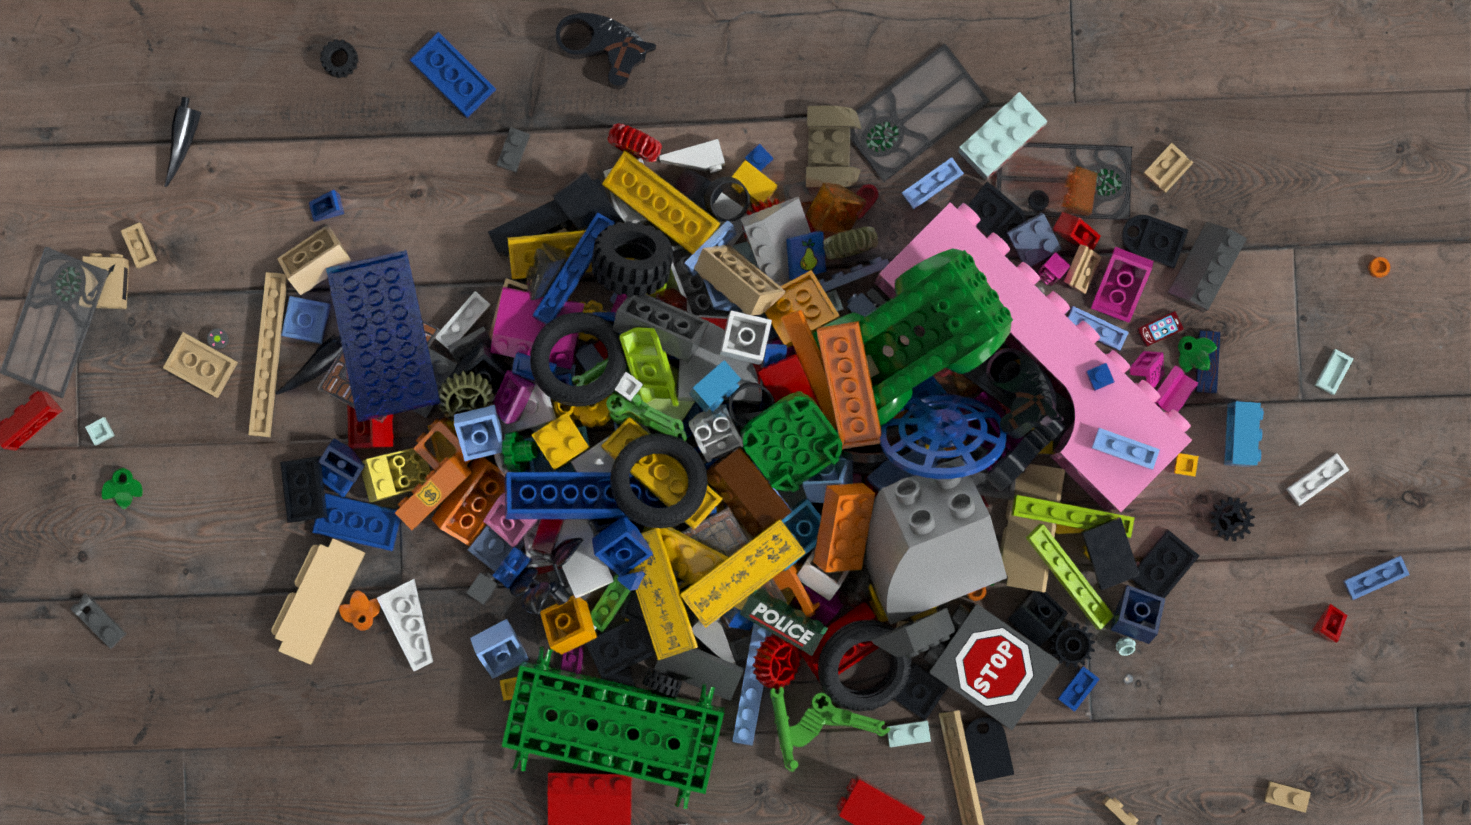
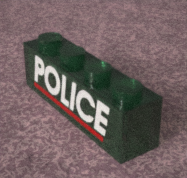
M759 588L749 595L740 612V615L811 656H813L828 629L820 621L807 617L801 610L793 609L785 601L776 599L769 595L766 590Z

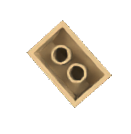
M326 225L277 258L287 279L300 295L310 291L316 284L326 280L331 274L344 268L351 261L345 248L329 225Z

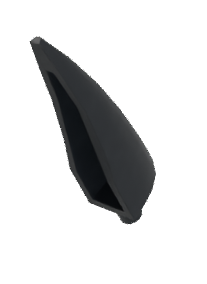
M182 97L180 106L175 108L171 125L170 159L164 187L169 185L180 168L198 127L201 112L188 108L190 98Z
M343 331L337 337L333 334L317 348L305 365L275 394L279 395L297 388L333 368L345 349L342 343L349 338L348 335Z

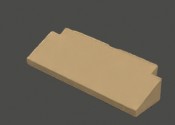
M1029 464L1025 469V474L1021 473L1016 478L1014 496L1020 495L1060 503L1065 469ZM1014 499L1008 500L1006 512L1008 525L1003 530L1000 548L1005 572L1008 576L1007 586L1046 592L1049 567L1031 546L1026 537L1038 524H1044L1051 535L1055 537L1056 524L1012 516Z
M332 539L329 547L323 544L311 547L295 580V585L299 589L297 593L292 592L287 596L271 630L272 634L275 635V639L283 641L278 650L279 652L310 665L313 663L339 606L366 554L365 552L338 539Z

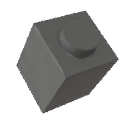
M488 571L485 574L480 572L467 591V594L484 605L499 583L495 581L496 578L492 576L493 574Z

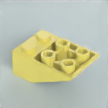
M411 448L362 461L365 466L361 473L368 499L371 503L411 492L419 483L423 485L427 482L425 477L431 471L429 464Z

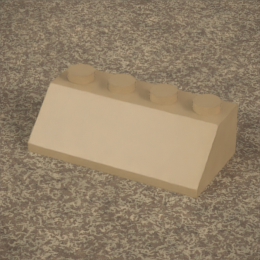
M729 244L703 248L694 266V270L700 274L701 278L709 281L717 291L722 292L728 297L731 303L741 308L744 314L752 316L763 314L785 293L784 289Z

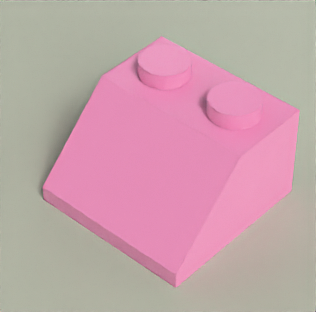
M503 493L495 502L484 522L514 548L535 526L539 519H505V493Z

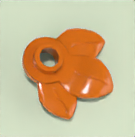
M357 590L351 596L350 604L339 606V612L344 621L353 623L356 629L364 631L372 626L373 618L379 614L381 606L377 598L369 601L363 592ZM361 617H366V620L363 623H360L359 619Z

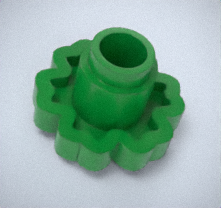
M517 431L506 433L505 440L502 441V453L507 469L512 472H525V466L528 465V461H532L533 458L537 457L538 450L535 442L525 441L523 436L519 435Z

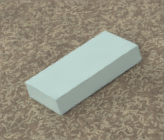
M1334 349L1315 386L1331 395H1335L1353 358Z

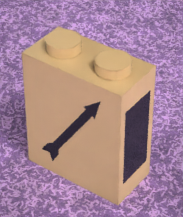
M90 253V257L83 256L84 262L109 271L96 308L126 309L129 260L123 258V255L110 254V258L102 257L103 254ZM82 266L87 277L85 288L89 301H92L98 292L99 282L90 270ZM82 295L80 299V306L92 308V305H89L84 301Z

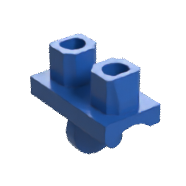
M514 546L492 576L507 589H510L532 559Z

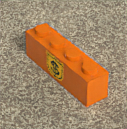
M456 454L450 459L448 457L443 459L438 464L441 468L437 472L432 470L425 477L427 480L425 484L421 485L419 483L411 491L413 495L410 498L406 496L397 504L400 508L395 514L411 530L416 528L473 473Z

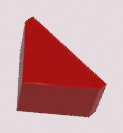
M1330 604L1312 630L1327 641L1337 643L1348 615Z

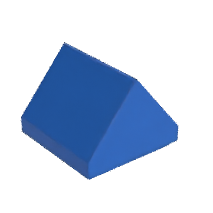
M640 571L618 576L617 579L628 590H636L640 586L644 572Z

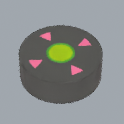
M216 328L208 333L207 342L214 349H223L228 345L229 336L224 330Z

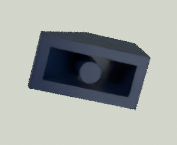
M335 438L328 445L319 460V463L353 483L356 482L365 466L352 448Z

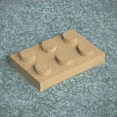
M183 332L163 368L218 398L238 362Z

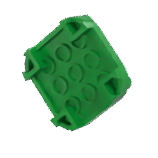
M801 391L783 397L750 420L741 431L742 444L746 453L775 490L795 492L799 490V486L831 463L835 465L840 460L839 456L842 452L843 444L837 431L815 401Z

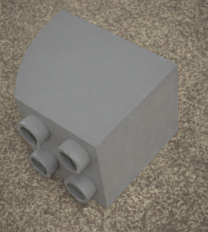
M961 457L949 462H943L935 468L964 466ZM914 475L882 488L875 497L863 565L890 625L1007 578L991 516L970 475L954 479H933Z

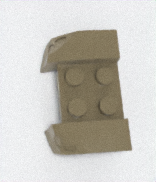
M807 106L809 139L806 187H850L856 185L861 170L850 167V128L861 129L857 112L852 108L841 106Z

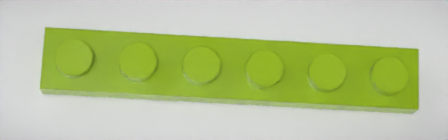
M1020 495L1014 496L1011 513L1012 516L1085 530L1120 517L1128 538L1132 536L1135 518Z
M1038 524L1026 539L1093 626L1101 630L1114 615L1045 525Z

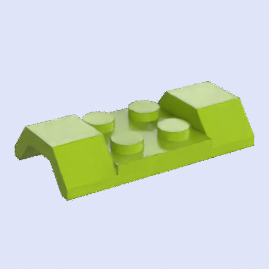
M635 327L622 333L619 338L631 376L643 384L637 395L645 403L655 398L670 399L673 406H678L679 403L674 390L675 381L666 352L662 350L655 329Z

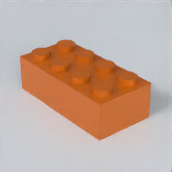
M863 483L826 486L813 560L825 573L862 569L875 493Z

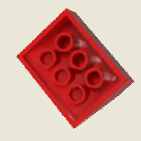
M550 770L548 772V825H631L633 777L612 772Z

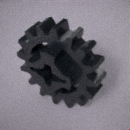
M1227 497V502L1224 499H1220V506L1217 504L1213 505L1216 511L1209 512L1213 516L1209 523H1214L1211 530L1218 531L1217 537L1224 535V541H1228L1231 537L1232 542H1235L1237 536L1240 539H1244L1243 533L1250 534L1251 532L1248 527H1254L1250 519H1254L1255 516L1249 514L1253 509L1246 508L1248 503L1246 501L1240 503V498H1235L1234 502L1232 497ZM1231 505L1229 511L1221 512L1223 508ZM1240 509L1242 510V512H1243V514H1244V516H1245V519L1242 518V516H1241V514H1240ZM1233 515V518L1239 522L1231 523V521L1225 517ZM1219 520H1221L1224 525L1223 529L1219 524ZM1242 526L1241 530L1233 533L1236 527Z

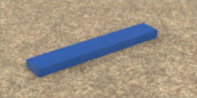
M597 212L533 313V318L544 324H548L557 318L592 262L595 239L606 227L614 226V221Z

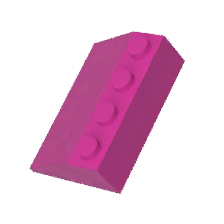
M503 287L492 337L491 353L515 357L518 352L531 355L534 340L546 325L533 318L532 315L545 295ZM567 300L557 317L568 313L583 312L584 304ZM572 333L561 338L554 345L550 353L549 362L557 364V367L571 369L576 359L575 354L577 353L580 333Z

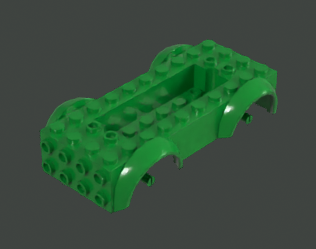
M952 248L925 259L905 271L895 280L896 296L865 316L853 312L823 326L859 321L865 354L871 355L879 371L877 375L870 379L880 427L892 419L906 405L912 396L913 387L945 367L958 374L971 371L986 361L1003 344L1011 331L1013 319L1009 309L1003 306L999 300L998 293L990 287L983 272L979 271L973 257L966 250L962 251ZM917 325L922 326L925 330L924 336H917L914 332V327ZM815 331L814 333H812V335L820 350L817 331ZM902 335L908 338L909 345L901 342L900 337ZM884 346H890L893 349L892 356L888 357L883 353Z

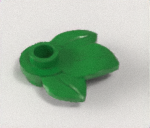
M1192 336L1183 337L1178 343V350L1180 352L1179 366L1186 373L1193 366L1199 370H1209L1210 359L1208 354L1217 350L1216 344L1205 337L1195 339ZM1187 342L1192 344L1191 350L1185 349L1184 346Z
M125 468L116 470L113 473L112 479L106 481L102 488V499L107 500L115 497L117 504L123 510L132 503L133 496L142 497L143 495L141 483L133 478L130 470ZM122 475L126 476L125 482H121L120 477Z

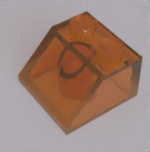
M823 183L806 216L815 230L842 233L852 229L866 204V200L839 184Z

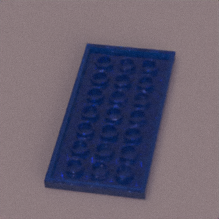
M407 250L326 268L358 422L441 403Z

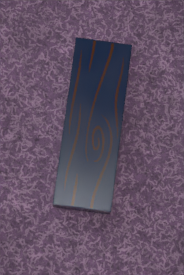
M1199 331L1198 339L1203 337L1210 339L1216 344L1217 350L1208 354L1210 359L1209 370H1196V382H1198V385L1195 388V392L1216 394L1220 332Z

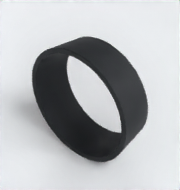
M721 177L714 180L708 186L704 203L707 212L713 218L719 221L728 220L731 222L740 219L747 212L750 196L745 186L736 178ZM725 183L739 184L743 187L746 195L744 208L737 216L731 219H723L718 216L712 205L715 191Z
M744 383L730 397V415L733 421L743 428L750 420L738 417L732 408V400L739 391L748 387L761 388L768 394V408L775 404L772 394L758 383Z

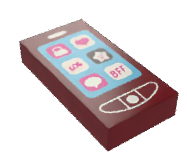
M1176 311L1137 330L1145 346L1148 347L1184 330Z

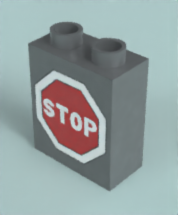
M972 603L968 609L964 605L959 604L951 615L956 631L950 635V639L945 643L940 642V644L930 647L923 656L926 661L931 663L926 671L1007 728L1013 730L1060 661L980 605Z

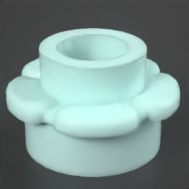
M1122 637L1116 643V650L1119 651L1120 655H1130L1135 651L1136 642L1129 637Z

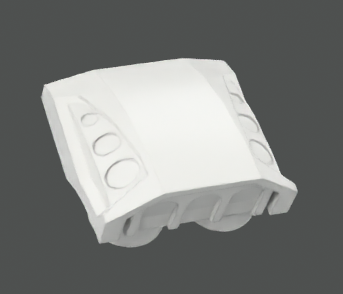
M720 405L713 412L711 409L706 413L703 411L689 421V427L707 462L738 446L743 447L742 436L728 411L727 405Z

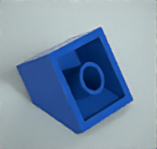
M625 516L592 538L594 555L619 576L625 575L653 555L652 550L638 528Z

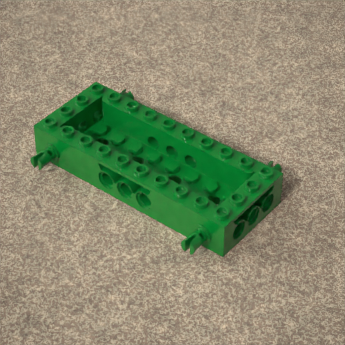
M544 646L539 648L536 664L526 661L522 662L519 667L502 747L517 751L513 769L516 770L521 760V771H526V764L530 753L679 788L674 806L679 807L682 798H684L683 809H688L691 791L706 794L725 711L724 707L711 705L715 686H711L708 695H706L707 684H702L699 702L681 697H672L660 692L549 667L553 649L549 648L544 657ZM550 709L555 710L558 714L557 719L549 720L546 717V712ZM595 719L598 722V728L590 730L587 727V721ZM629 729H637L639 737L637 739H630L627 734ZM671 738H677L680 741V746L677 749L669 747L668 741Z

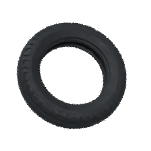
M574 312L553 319L538 333L531 349L530 365L537 385L548 397L568 406H588L602 401L615 390L625 373L627 360L619 338L620 334L612 330L613 326L608 321L590 313ZM587 333L598 338L606 347L608 352L607 366L603 374L594 382L584 386H570L559 381L551 372L549 366L550 353L554 345L566 335Z
M655 433L636 438L620 451L612 466L610 484L616 504L628 518L646 527L668 528L688 520L699 509L707 490V473L701 457L690 444L673 435ZM651 454H664L676 459L683 466L688 477V490L678 503L666 508H655L642 503L634 495L630 486L629 475L632 467L641 458Z
M859 620L841 627L827 640L821 650L818 661V677L824 692L834 703L853 711H870L888 704L902 691L911 671V658L907 659L906 655L897 658L891 654V664L886 676L879 683L868 689H850L844 686L838 677L839 663L843 655L851 647L861 642L872 641V639L895 628L881 621Z

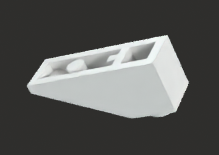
M718 139L659 156L660 162L663 164L701 171L710 170V173L720 171L722 166H725Z

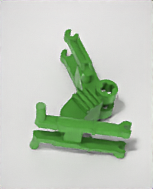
M608 358L600 363L598 362L596 366L581 376H574L572 378L573 384L584 386L597 380L603 374ZM627 363V364H626L625 372H627V373H629V374L631 375V372H630V369H629V366H628V363ZM614 390L607 399L606 405L615 423L622 424L630 417L658 433L676 437L681 435L684 441L687 440V435L683 430L684 426L680 419H674L650 407L641 400L639 395L636 394L630 402Z
M783 687L779 688L778 694L775 693L774 688L770 691L775 715L774 723L777 726L780 748L783 753L785 768L790 772H794L798 767V762L793 758V746L803 747L819 734L823 725L854 727L876 733L878 736H884L890 731L889 727L885 730L881 728L885 724L884 721L834 707L831 703V698L825 693L816 694L811 701V709H807L798 724L789 727V716L786 713ZM820 698L824 699L823 703L827 705L823 706L822 709H819L818 704L815 703Z

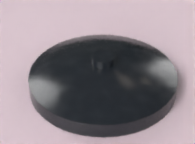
M899 425L886 427V437L890 446L901 441ZM905 425L907 436L918 431L916 425ZM920 439L914 441V443L918 445ZM880 444L842 449L840 454L841 457L847 460L862 463L889 460L882 451ZM905 446L896 453L903 456L912 450Z

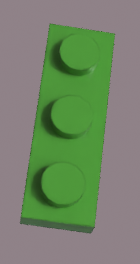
M618 574L614 576V582L609 584L590 613L593 625L601 632L606 630L631 592L618 581Z

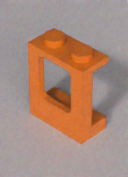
M445 417L441 420L437 418L429 426L430 432L428 434L423 432L416 439L418 444L413 448L436 472L441 468L438 465L440 462L425 448L424 444L437 431L441 432L456 447L457 450L454 455L456 454L466 466L472 461L464 460L457 433L446 423L448 418Z
M797 562L786 571H781L771 579L778 591L787 587L791 588L802 607L801 610L786 616L779 625L780 627L786 625L790 620L793 621L790 625L792 626L799 622L801 617L805 619L810 618L816 614L815 610L820 606L819 602L812 604L796 573L801 568ZM779 605L770 609L779 614L777 623L784 616Z

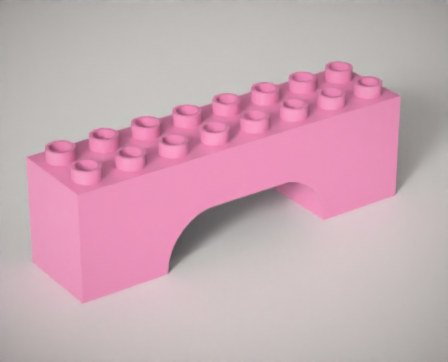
M949 203L879 273L875 284L891 299L896 296L895 280L908 269L929 257L952 248L962 251L966 250L973 257L979 271L983 272L990 287L998 293L999 300L1003 306L1008 308L1013 319L1011 331L1004 343L1009 348L1025 353L1038 363L1048 375L1054 390L1074 406V422L1061 437L1050 457L1062 469H1065V472L1106 512H1122L1192 441L1185 433L1191 427L1190 424L1174 409L1169 413L1163 412L1155 404L1160 398L1159 393L1145 380L1134 383L1125 374L1130 369V365L1121 355L1114 350L1109 354H1104L1095 345L1100 339L1099 334L1088 323L1081 321L1078 325H1075L1066 317L1065 314L1070 309L1069 305L1054 291L1045 296L1035 286L1040 277L1028 264L1022 262L1016 267L1005 256L1010 251L1009 246L994 232L986 238L976 228L980 218L969 206L962 203L956 208L952 203ZM918 325L919 328H920L923 332H925L924 328H923L922 326ZM1107 363L1115 382L1094 391L1086 371ZM1098 428L1160 449L1153 470L1092 449Z

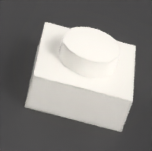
M625 372L615 391L631 402L643 384Z

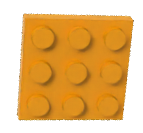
M812 270L780 286L785 290L784 295L764 312L766 317L772 320L771 325L782 344L786 345L787 348L791 347L793 343L781 319L782 316L802 310L812 333L817 328L840 318V315Z

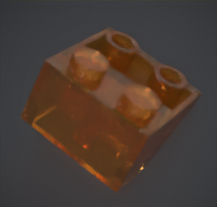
M1076 166L1069 172V175L1067 174L1065 187H1068V191L1063 196L1062 201L1065 213L1090 216L1092 214L1098 173Z

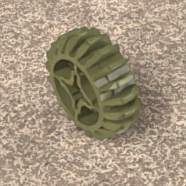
M873 227L852 229L828 237L823 241V248L827 259L837 260L876 248L878 236Z
M464 371L460 376L454 373V378L447 377V383L442 382L441 389L438 390L437 400L439 409L444 413L445 418L450 417L452 422L454 421V414L493 405L494 394L492 386L488 384L486 378L482 379L480 374L474 376L472 371L469 375H466ZM455 393L456 396L454 397V400L450 402L449 399L451 395ZM481 394L482 397L477 403L475 400L478 398L477 396Z

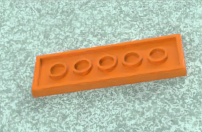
M859 321L817 328L816 331L838 435L843 444L842 449L880 444L881 427Z

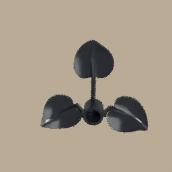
M582 538L564 540L554 549L551 560L554 562L552 566L559 582L540 583L534 579L538 574V570L534 567H527L510 587V593L513 596L524 594L521 606L526 611L540 615L542 605L547 596L558 605H563L569 600L570 593L563 587L566 583L562 580L557 566L561 567L569 561L583 542ZM532 583L536 584L535 588L529 589Z

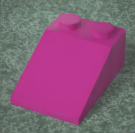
M1115 247L1091 309L1130 323L1151 273L1154 261Z

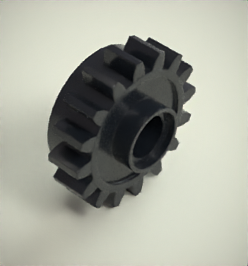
M1067 622V628L1059 625L1061 631H1055L1056 637L1049 639L1051 642H1054V645L1049 646V649L1055 650L1052 657H1059V664L1065 661V667H1069L1070 663H1072L1073 667L1077 668L1079 662L1085 665L1084 659H1091L1089 653L1095 652V649L1091 648L1095 641L1090 640L1093 634L1085 632L1087 630L1086 626L1079 629V623H1075L1074 627H1072L1071 622ZM1071 639L1077 642V647L1073 651H1070L1067 647Z

